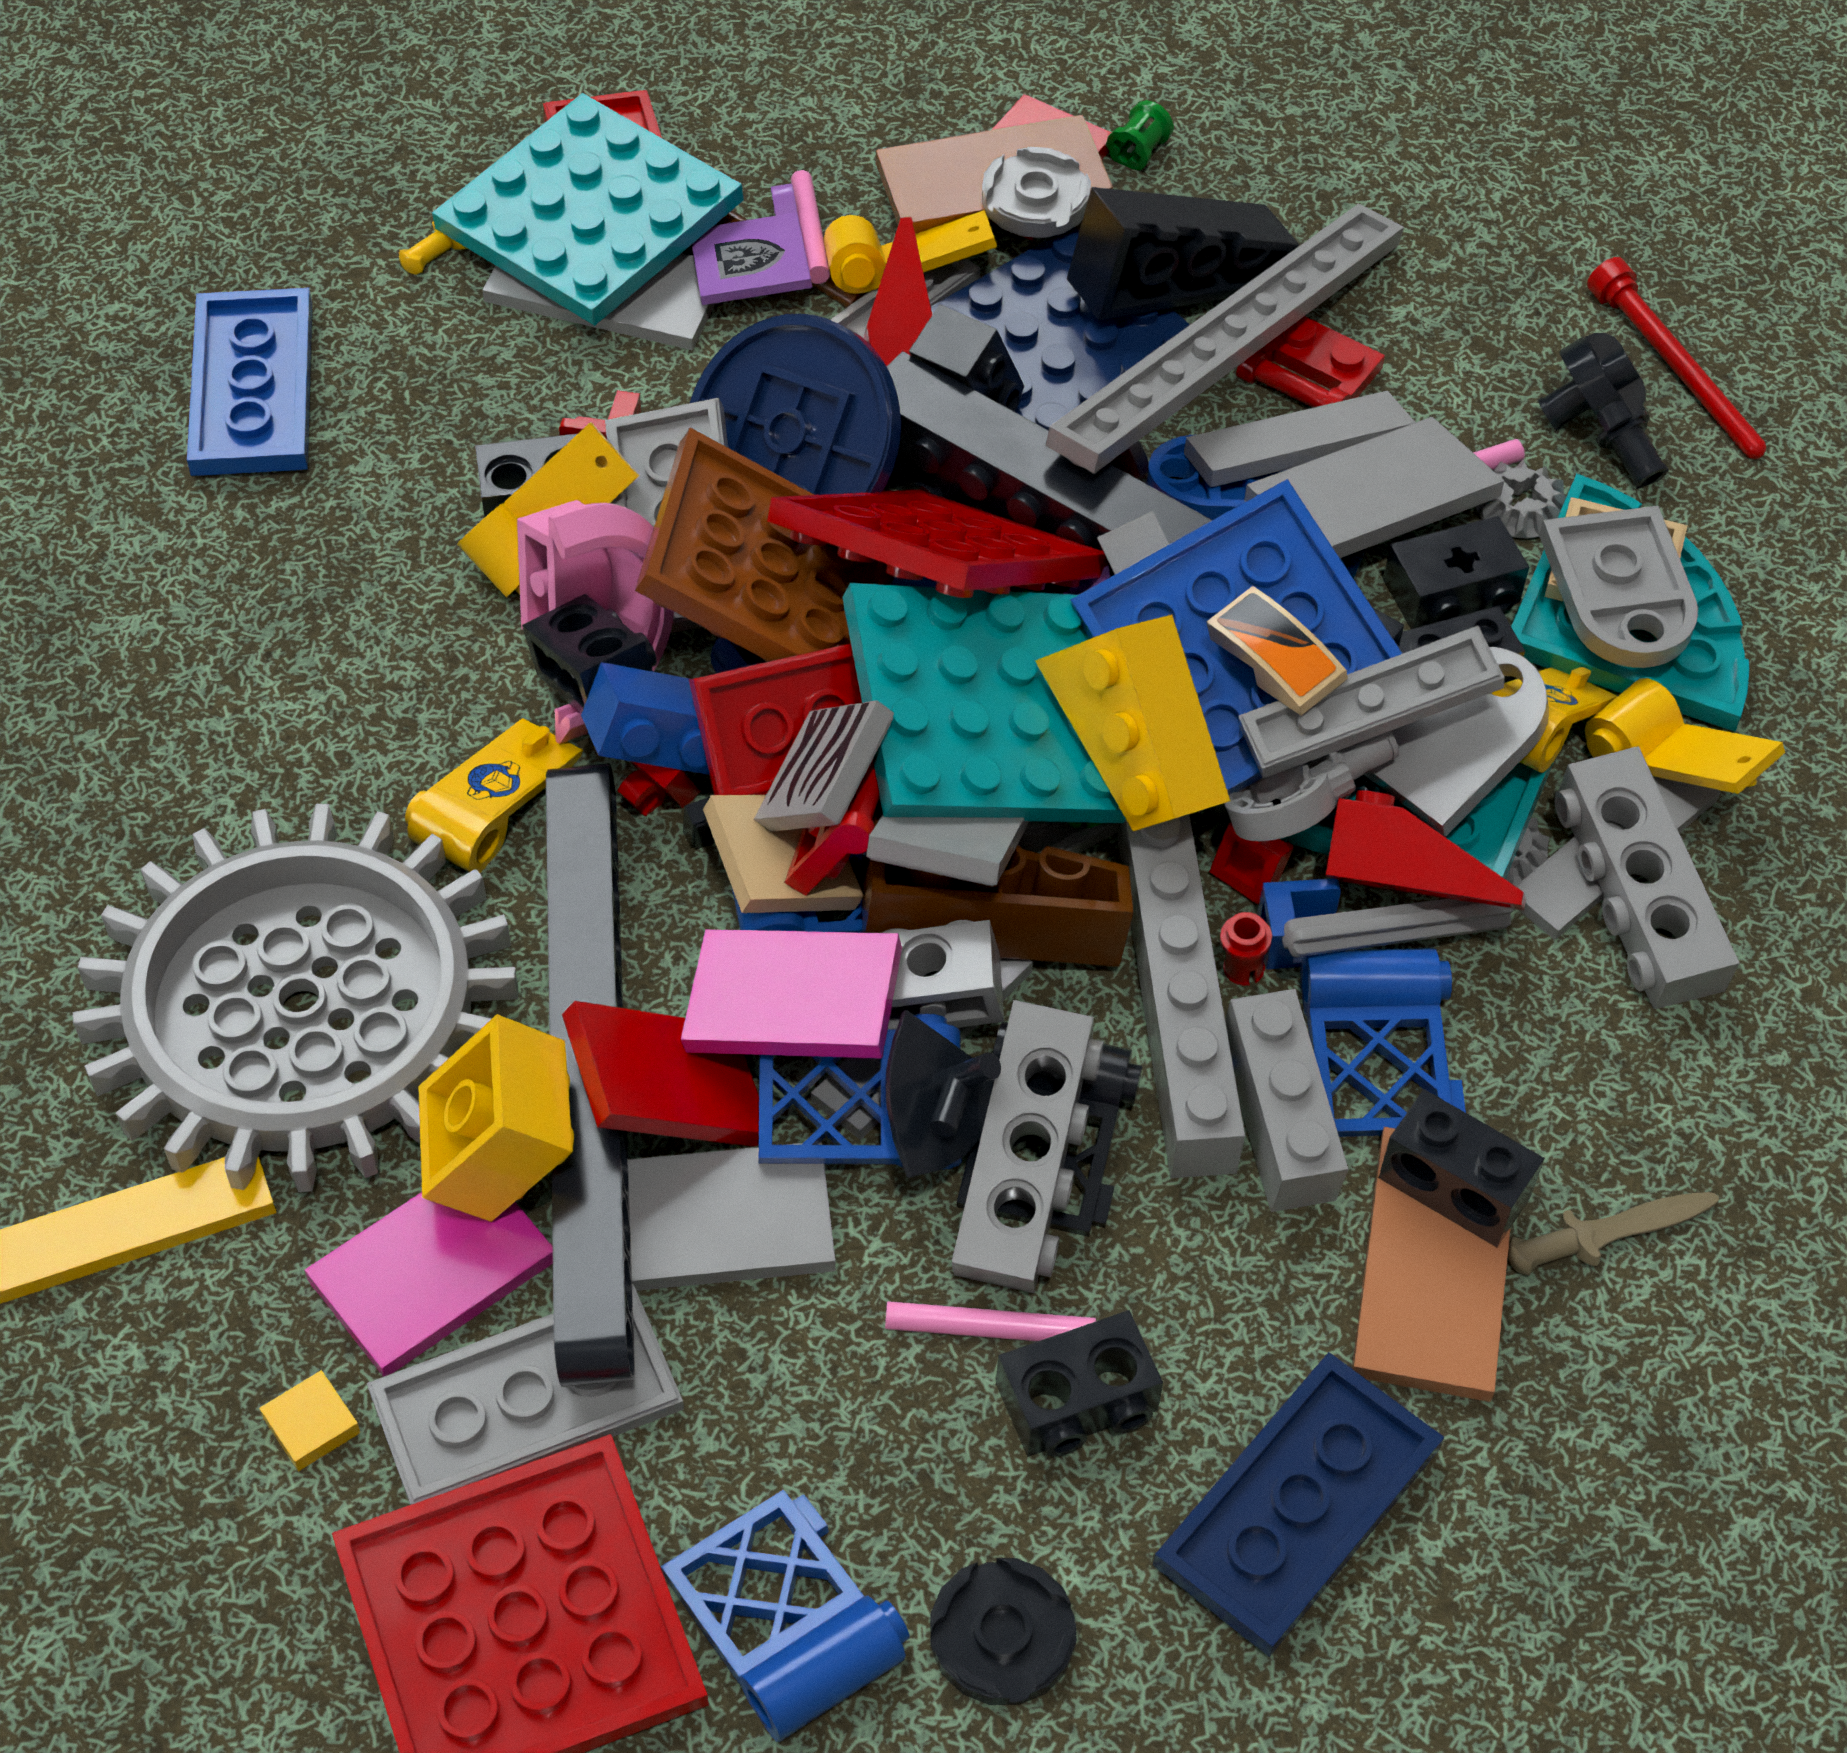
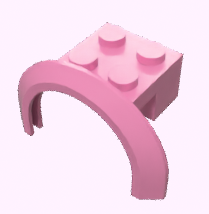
M578 500L518 518L521 629L523 630V624L581 595L587 594L605 610H614L622 623L635 634L641 632L647 637L657 658L656 666L652 667L654 672L669 640L674 611L658 606L651 599L635 591L654 527L641 515L626 507L611 503H591L585 505ZM571 704L555 709L556 742L559 744L588 733L581 717L582 713Z

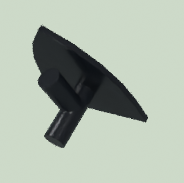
M905 1010L902 1012L895 1031L886 1067V1106L893 1142L906 1176L910 1178L942 1170L965 1156L979 1141L985 1123L994 1080L1001 1073V1063L997 1056L990 1052L972 1058L919 1018Z

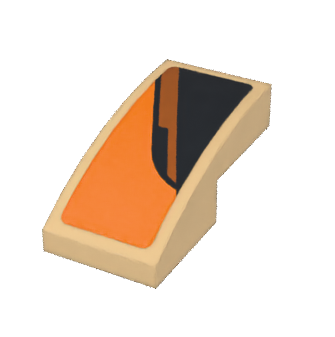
M1254 586L1206 621L1210 640L1254 668L1257 686L1301 716L1348 679L1347 670L1314 634L1286 609Z

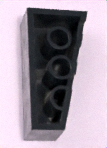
M1092 187L1068 271L1067 281L1096 318L1103 320L1226 299L1295 250L1299 243L1265 204Z

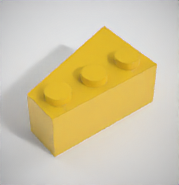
M1173 615L1120 627L1035 660L1133 831L1230 801Z

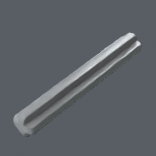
M1440 899L1290 919L1284 924L1285 935L1282 937L1284 948L1289 949L1292 956L1303 957L1506 929L1511 924V913L1514 909L1453 899Z

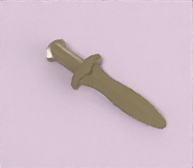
M1710 1192L1681 1194L1647 1202L1607 1218L1585 1221L1577 1219L1571 1210H1566L1563 1212L1562 1217L1563 1229L1528 1240L1512 1237L1509 1242L1507 1259L1516 1272L1528 1276L1538 1265L1574 1254L1584 1263L1597 1266L1600 1263L1601 1257L1599 1250L1607 1244L1628 1236L1654 1232L1685 1222L1715 1206L1719 1202L1718 1195Z

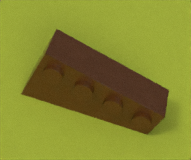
M877 803L872 819L875 826L883 815L880 803ZM1017 845L997 885L990 886L870 860V858L866 857L867 851L862 853L863 933H883L886 930L895 928L915 930L938 927L957 920H970L973 922L990 920L1000 958L1120 967L1133 916L1129 866L1046 846L1041 853L1024 850Z

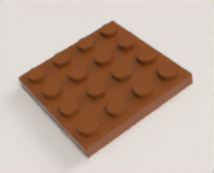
M690 427L679 443L635 591L651 599L658 606L670 609L705 627L712 634L725 638L769 662L851 643L842 599L849 584L890 585L892 575L886 572V563L875 559L874 562L864 563L842 558L837 555L838 546L826 542V545L817 546L790 539V529L767 522L771 497L814 494Z

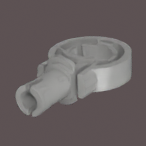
M1389 731L1270 777L1262 778L1239 792L1230 794V801L1224 804L1235 833L1245 840L1269 841L1288 837L1312 827L1323 820L1335 808L1339 798L1347 799L1351 796V793L1355 791L1353 780L1387 761L1397 758L1399 756L1398 744L1392 732ZM1281 799V804L1273 805L1271 801Z

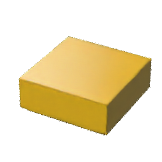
M322 1370L259 1408L263 1419L298 1471L361 1433L357 1421Z

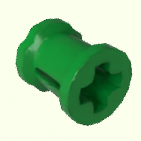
M1148 100L1139 101L1130 110L1129 121L1124 127H1117L1107 138L1106 145L1111 158L1130 169L1142 170L1150 162L1151 151L1155 146L1164 144L1172 136L1174 130L1173 120L1170 114L1156 102ZM1149 118H1152L1153 122L1146 129L1144 127L1145 123ZM1135 143L1137 145L1132 153H1128V148Z

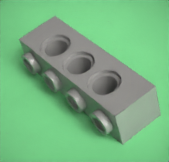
M1639 746L1568 764L1559 791L1555 793L1556 812L1561 824L1565 828L1571 827L1574 836L1577 837L1580 843L1578 858L1584 876L1588 881L1598 880L1602 888L1603 917L1610 933L1614 936L1619 935L1628 954L1627 969L1634 987L1638 991L1645 990L1654 1009L1725 992L1739 965V960ZM1605 821L1617 822L1621 824L1625 829L1620 830L1609 826ZM1629 874L1641 875L1650 884L1637 882ZM1653 928L1665 929L1671 932L1676 939L1664 938L1657 934Z
M957 920L945 926L915 930L895 928L883 932L898 933L902 944L888 1029H897L902 1012L905 1010L913 1015L937 1014L947 1018V1024L956 1028L1004 1022L1000 953L990 920L976 922ZM939 971L938 973L932 976L923 977L925 974L929 972Z
M1013 1000L999 1059L1001 1073L994 1080L953 1253L952 1268L954 1276L1035 1293L1039 1275L1051 1278L1060 1240L1059 1236L1048 1234L1054 1209L1067 1210L1075 1173L1074 1170L1063 1168L1069 1143L1079 1146L1082 1144L1089 1105L1080 1104L1078 1101L1083 1079L1096 1081L1104 1041L1093 1039L1094 1017ZM1051 1071L1063 1079L1064 1085L1061 1090L1053 1095L1041 1096L1032 1092L1027 1086V1082L1038 1072ZM1026 1135H1037L1043 1138L1050 1146L1047 1154L1036 1161H1024L1018 1158L1011 1149L1019 1138ZM1022 1200L1032 1206L1035 1214L1028 1224L1012 1228L1005 1226L997 1219V1211L1007 1201Z

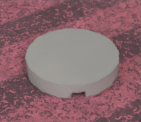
M1027 147L1018 149L1017 156L1009 157L1004 160L1005 154L1000 156L985 171L982 186V204L987 216L1001 229L1019 236L1045 238L1067 232L1079 225L1084 217L1090 195L1091 181L1088 174L1084 175L1079 170L1080 163L1067 154L1051 148Z

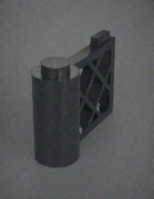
M1007 1022L1001 1023L995 1041L993 1054L998 1059H1000ZM1104 1044L1096 1081L1083 1079L1078 1103L1089 1105L1087 1122L1101 1125L1097 1144L1074 1157L1067 1150L1063 1168L1075 1171L1074 1182L1084 1195L1079 1216L1053 1211L1050 1224L1051 1229L1089 1237L1092 1225L1102 1228L1106 1227L1114 1186L1103 1184L1102 1181L1122 1102L1135 1104L1143 1067L1142 1065L1131 1063V1049ZM1051 1071L1038 1072L1027 1082L1029 1089L1041 1096L1053 1095L1061 1090L1064 1085L1063 1079ZM1037 1135L1023 1136L1014 1143L1011 1150L1013 1153H1016L1041 1139V1137ZM980 1139L969 1151L957 1198L958 1208L964 1209ZM1092 1162L1087 1180L1080 1168ZM1010 1200L1001 1205L996 1216L1029 1223L1034 1217L1035 1211L1031 1205L1019 1203L1022 1200Z

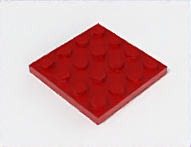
M922 490L771 497L767 522L790 529V539L817 546L826 545V542L838 546L837 555L842 558L864 563L874 562V559L887 564L886 572L892 576L909 580H922L923 577L937 581L935 589L938 592L960 598L973 597L974 590L978 589L995 594H1009L1011 586L1034 591L1045 590L1046 583L1065 587H1078L1081 579L1100 578L1104 567L1108 566V560L1101 550Z
M611 1434L332 1532L399 1753H584L709 1705L708 1694Z

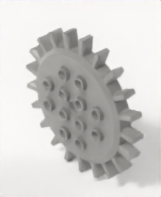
M329 804L315 805L309 821L310 832L308 841L279 843L276 825L267 810L253 811L251 835L256 848L229 858L225 857L219 842L205 828L193 833L195 852L198 863L203 868L202 872L182 884L168 871L151 861L140 869L152 899L161 904L149 919L109 905L101 914L108 936L117 942L132 946L127 961L89 957L80 958L78 970L85 989L120 993L119 1005L73 1012V1024L81 1044L126 1037L129 1044L127 1048L85 1065L96 1095L100 1096L139 1078H143L148 1088L116 1112L123 1133L133 1141L168 1113H172L182 1123L170 1136L164 1147L171 1169L181 1173L186 1171L198 1157L208 1140L214 1138L231 1144L225 1156V1172L231 1188L246 1189L255 1172L260 1151L266 1150L288 1151L287 1166L298 1192L312 1191L317 1173L314 1150L343 1142L348 1143L351 1161L365 1178L378 1174V1151L376 1143L369 1132L396 1119L404 1127L407 1134L420 1143L418 1086L459 1049L460 1045H464L492 1019L470 1014L471 1002L518 999L515 967L471 969L469 967V958L511 946L509 928L504 914L459 927L457 923V916L487 899L481 874L474 869L436 891L428 881L446 863L442 839L431 834L401 863L387 856L394 839L389 814L377 811L366 827L359 845L356 846L335 842L337 832ZM314 915L321 918L316 925L311 927L299 925L300 921L307 916ZM244 934H255L258 936L249 945H239L236 943L237 939ZM386 948H397L400 950V953L392 959L378 957L379 953ZM324 966L337 968V971L330 977L319 978L315 976L316 971ZM266 984L273 987V990L266 996L256 997L251 994L253 989L259 985ZM309 991L318 996L316 1003L308 1010L302 1012L288 1011L283 1007L285 1000L296 992ZM403 999H413L418 1002L409 1011L395 1009L396 1004ZM204 1003L209 1005L207 1011L201 1015L192 1016L187 1014L188 1009L194 1004ZM339 1018H350L354 1021L345 1030L331 1028L332 1023ZM275 1037H286L289 1039L288 1044L281 1049L274 1050L266 1047L268 1042ZM221 1056L224 1058L223 1063L216 1068L206 1069L201 1066L208 1057ZM364 1070L371 1074L369 1078L357 1084L347 1080L355 1071ZM292 1090H301L306 1093L300 1101L284 1102L282 1100L284 1095Z

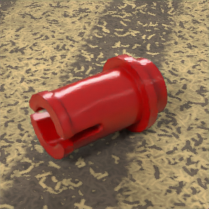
M1251 912L1238 913L1228 919L1221 928L1220 942L1226 952L1223 970L1231 982L1237 985L1249 986L1251 971H1253L1252 978L1255 983L1259 982L1264 976V955L1271 947L1272 932L1270 926L1259 915Z

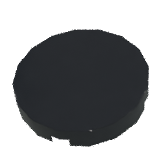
M997 1558L996 1562H986L979 1566L978 1562L961 1568L941 1588L930 1614V1649L941 1674L963 1695L988 1705H1021L1045 1695L1066 1674L1076 1647L1075 1616L1071 1610V1602L1064 1588L1043 1568L1017 1558Z

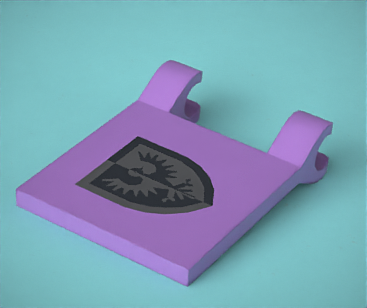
M792 184L771 187L775 216L714 225L692 244L702 305L812 288Z

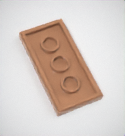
M1384 1127L1380 1140L1352 1369L1367 1380L1491 1402L1496 1383L1510 1229L1497 1248L1379 1179L1389 1138L1395 1131L1394 1128Z

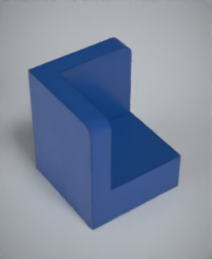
M1338 879L1263 883L1257 915L1265 920L1272 932L1271 947L1264 955L1266 969L1301 967L1302 957L1292 956L1289 949H1285L1283 946L1284 924L1290 919L1336 913L1341 894Z

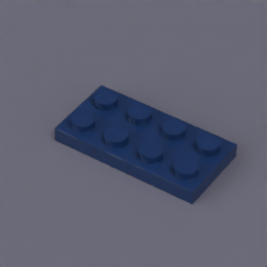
M1328 1352L1155 1553L1153 1566L1270 1657L1437 1454L1443 1443L1444 1436Z

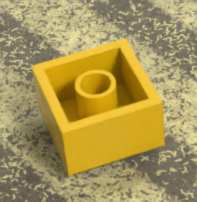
M497 1014L418 1086L422 1198L492 1222L516 1200L521 1199L530 1188L551 1170L566 1160L573 1152L574 1132L571 1128L568 1091L570 1077L567 1072L565 1040Z

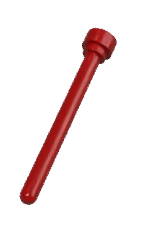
M1613 257L1601 263L1591 273L1587 281V287L1601 304L1608 302L1612 308L1619 307L1740 450L1750 459L1761 458L1766 452L1765 441L1637 293L1636 273L1621 257Z

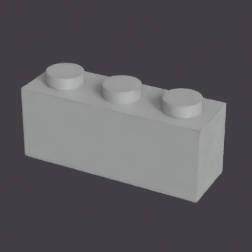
M1296 989L1231 999L1225 1023L1238 1098L1270 1211L1275 1212L1336 1201L1348 1172V1166Z

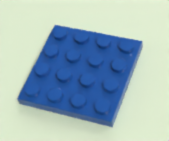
M1288 479L1070 599L1071 605L1080 617L1081 625L1090 639L1120 627L1173 615L1228 795L1239 792L1263 778L1239 727L1238 716L1279 700L1257 686L1254 668L1210 640L1206 621L1254 586L1286 609L1314 634L1347 670V675L1402 654ZM1203 809V810H1200V811H1198V812H1199V814H1200L1201 812H1203V811H1205V810H1207V809Z

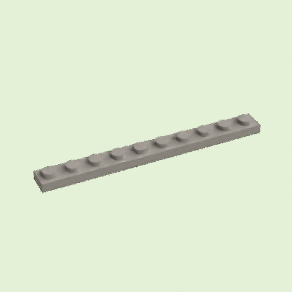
M1358 203L1049 427L1045 446L1068 458L1073 464L1095 474L1399 245L1404 227Z

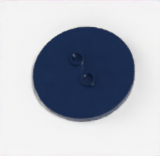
M784 314L759 321L735 335L716 353L704 369L691 396L690 403L714 398L720 399L724 407L729 449L814 495L876 493L884 490L898 454L901 432L900 405L893 379L886 364L876 350L860 335L827 318L810 314Z

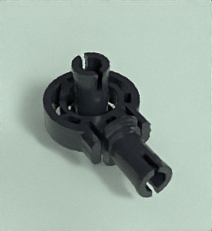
M1593 333L1586 337L1582 336L1561 349L1559 353L1573 379L1547 396L1537 399L1556 431L1559 430L1561 426L1591 408L1605 430L1596 438L1598 446L1616 451L1633 479L1636 489L1661 480L1669 472V469L1662 462L1645 432L1648 427L1647 423L1650 420V416L1644 407L1647 391L1639 372L1620 342L1614 336L1607 333Z

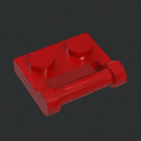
M1304 316L1238 365L1236 376L1251 384L1256 380L1314 408L1359 397L1383 368L1385 355ZM1272 361H1274V362H1276V363H1278V364H1280V365H1282V366H1284V367H1286V368H1288V369H1290V370H1292V371H1294V372H1296V373H1298V374H1300V375H1302V376H1304V377H1306V378H1308V379H1310V380H1312V381H1314V382H1316V383H1318V384H1320V385H1322V386H1324V387L1330 389V391L1327 390V389H1325V388H1323V387H1321V386H1319V385H1317V384H1315V383H1313V382H1311V381H1309V380H1307V379H1305V378H1303V377H1301V376H1299V375H1297V374H1295V373H1293V372H1291V371H1289V370H1287V369H1285V368H1283V367H1281V366H1279V365H1277V364H1275V363H1273Z
M873 759L840 824L802 829L784 883L806 896L824 877L829 880L836 878L847 863L850 854H861L867 851L869 835L875 828L872 819L880 797Z

